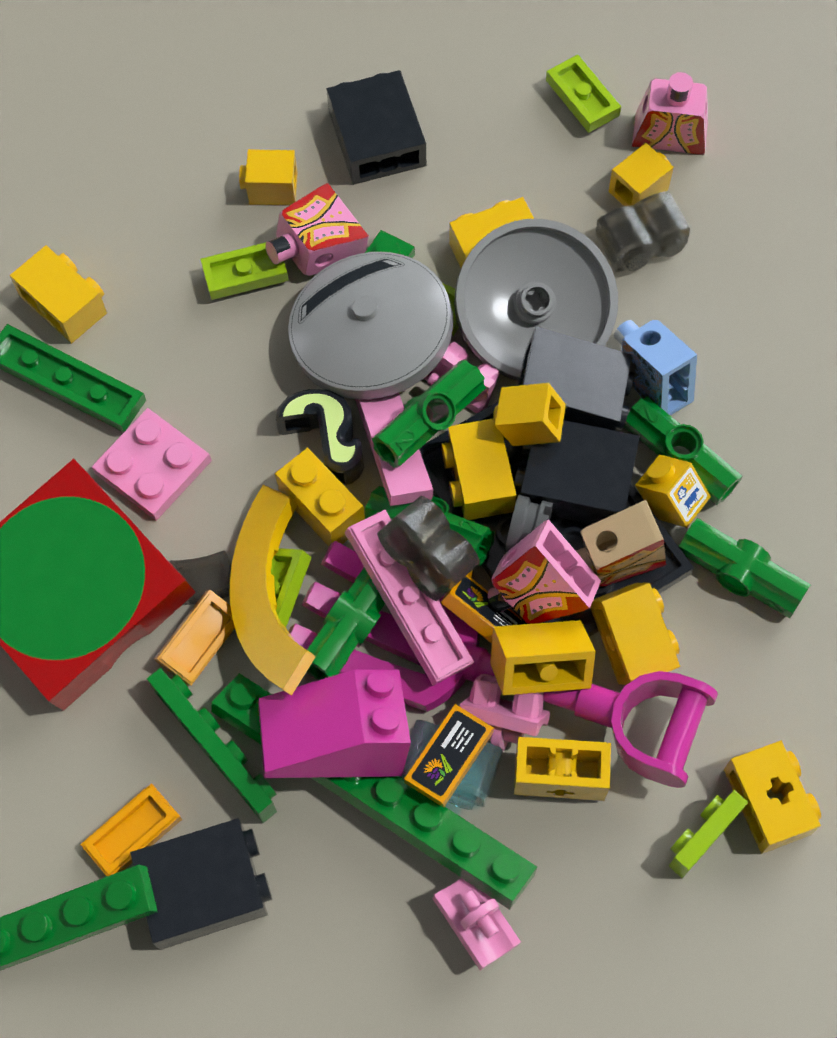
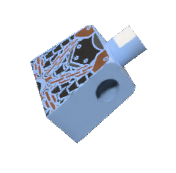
M632 320L623 322L616 329L614 338L622 345V352L632 354L629 368L630 372L635 373L632 386L641 398L649 397L669 415L692 403L695 392L697 354L659 320H652L640 328Z

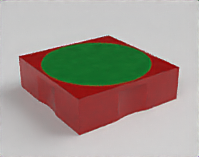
M74 458L0 521V646L43 696L63 711L105 675L127 648L152 633L196 593L186 579Z

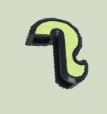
M308 389L296 392L282 402L276 414L278 433L280 435H288L320 428L325 466L343 485L356 481L364 468L362 443L357 438L352 440V412L344 397L330 390Z

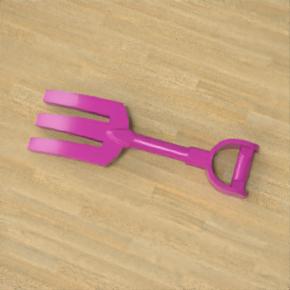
M337 541L330 544L321 563L324 567L352 583L355 582L356 577L364 568L357 553ZM314 582L310 585L301 605L325 619L341 593L318 582ZM431 585V589L474 661L470 667L433 686L426 673L422 674L354 649L339 673L351 670H399L404 703L426 712L447 701L459 690L466 680L474 682L481 674L495 676L490 664L491 654L488 653L487 649L479 647L480 634L442 605L441 601L447 591ZM380 611L381 617L365 640L421 666L393 616ZM296 623L288 631L294 640L306 650L318 635ZM657 671L640 675L624 686L620 693L592 684L591 689L543 692V701L574 711L576 717L612 728L617 753L630 770L657 783L675 788H683L689 777L683 768L706 706L714 705L718 693L712 686L700 680L678 673ZM657 696L678 698L657 757L648 756L634 748L623 732L624 721L632 708L645 699Z

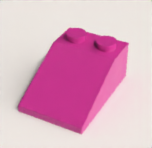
M351 670L298 686L292 696L282 691L259 698L258 710L264 778L402 776L411 741L399 670Z

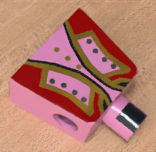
M682 72L673 74L669 80L657 78L651 80L635 114L632 147H641L647 143L652 149L704 155L708 127L707 86L701 83H693L691 76Z
M326 183L281 211L277 225V238L266 242V251L274 264H279L292 258L301 272L310 276L318 274L327 266L341 259L365 253L369 235L332 187Z
M548 519L502 557L491 578L494 587L488 591V600L491 606L498 612H503L513 607L526 623H541L589 609L601 580Z

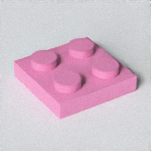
M147 408L96 461L92 469L98 477L157 521L212 460L208 452Z

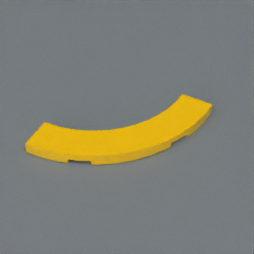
M262 485L247 513L236 542L230 574V606L237 637L248 658L269 681L292 696L316 656L300 646L278 618L274 576L271 574L273 557L278 553L284 531L298 504L291 496Z

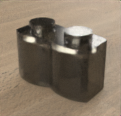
M666 191L646 197L635 205L621 207L597 219L595 235L616 272L627 269L628 271H636L644 267L650 258L663 255L671 257L681 252L688 243L690 227L670 192Z
M420 496L377 533L386 552L399 564L407 567L414 584L422 593L434 601L439 600L480 563L472 545L461 534L450 528L449 522L441 509L424 496Z

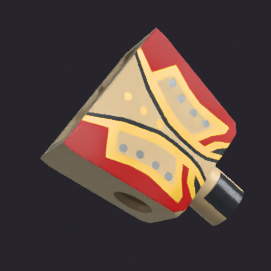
M646 500L580 531L584 548L576 552L601 580L600 586H607L666 565L664 539Z

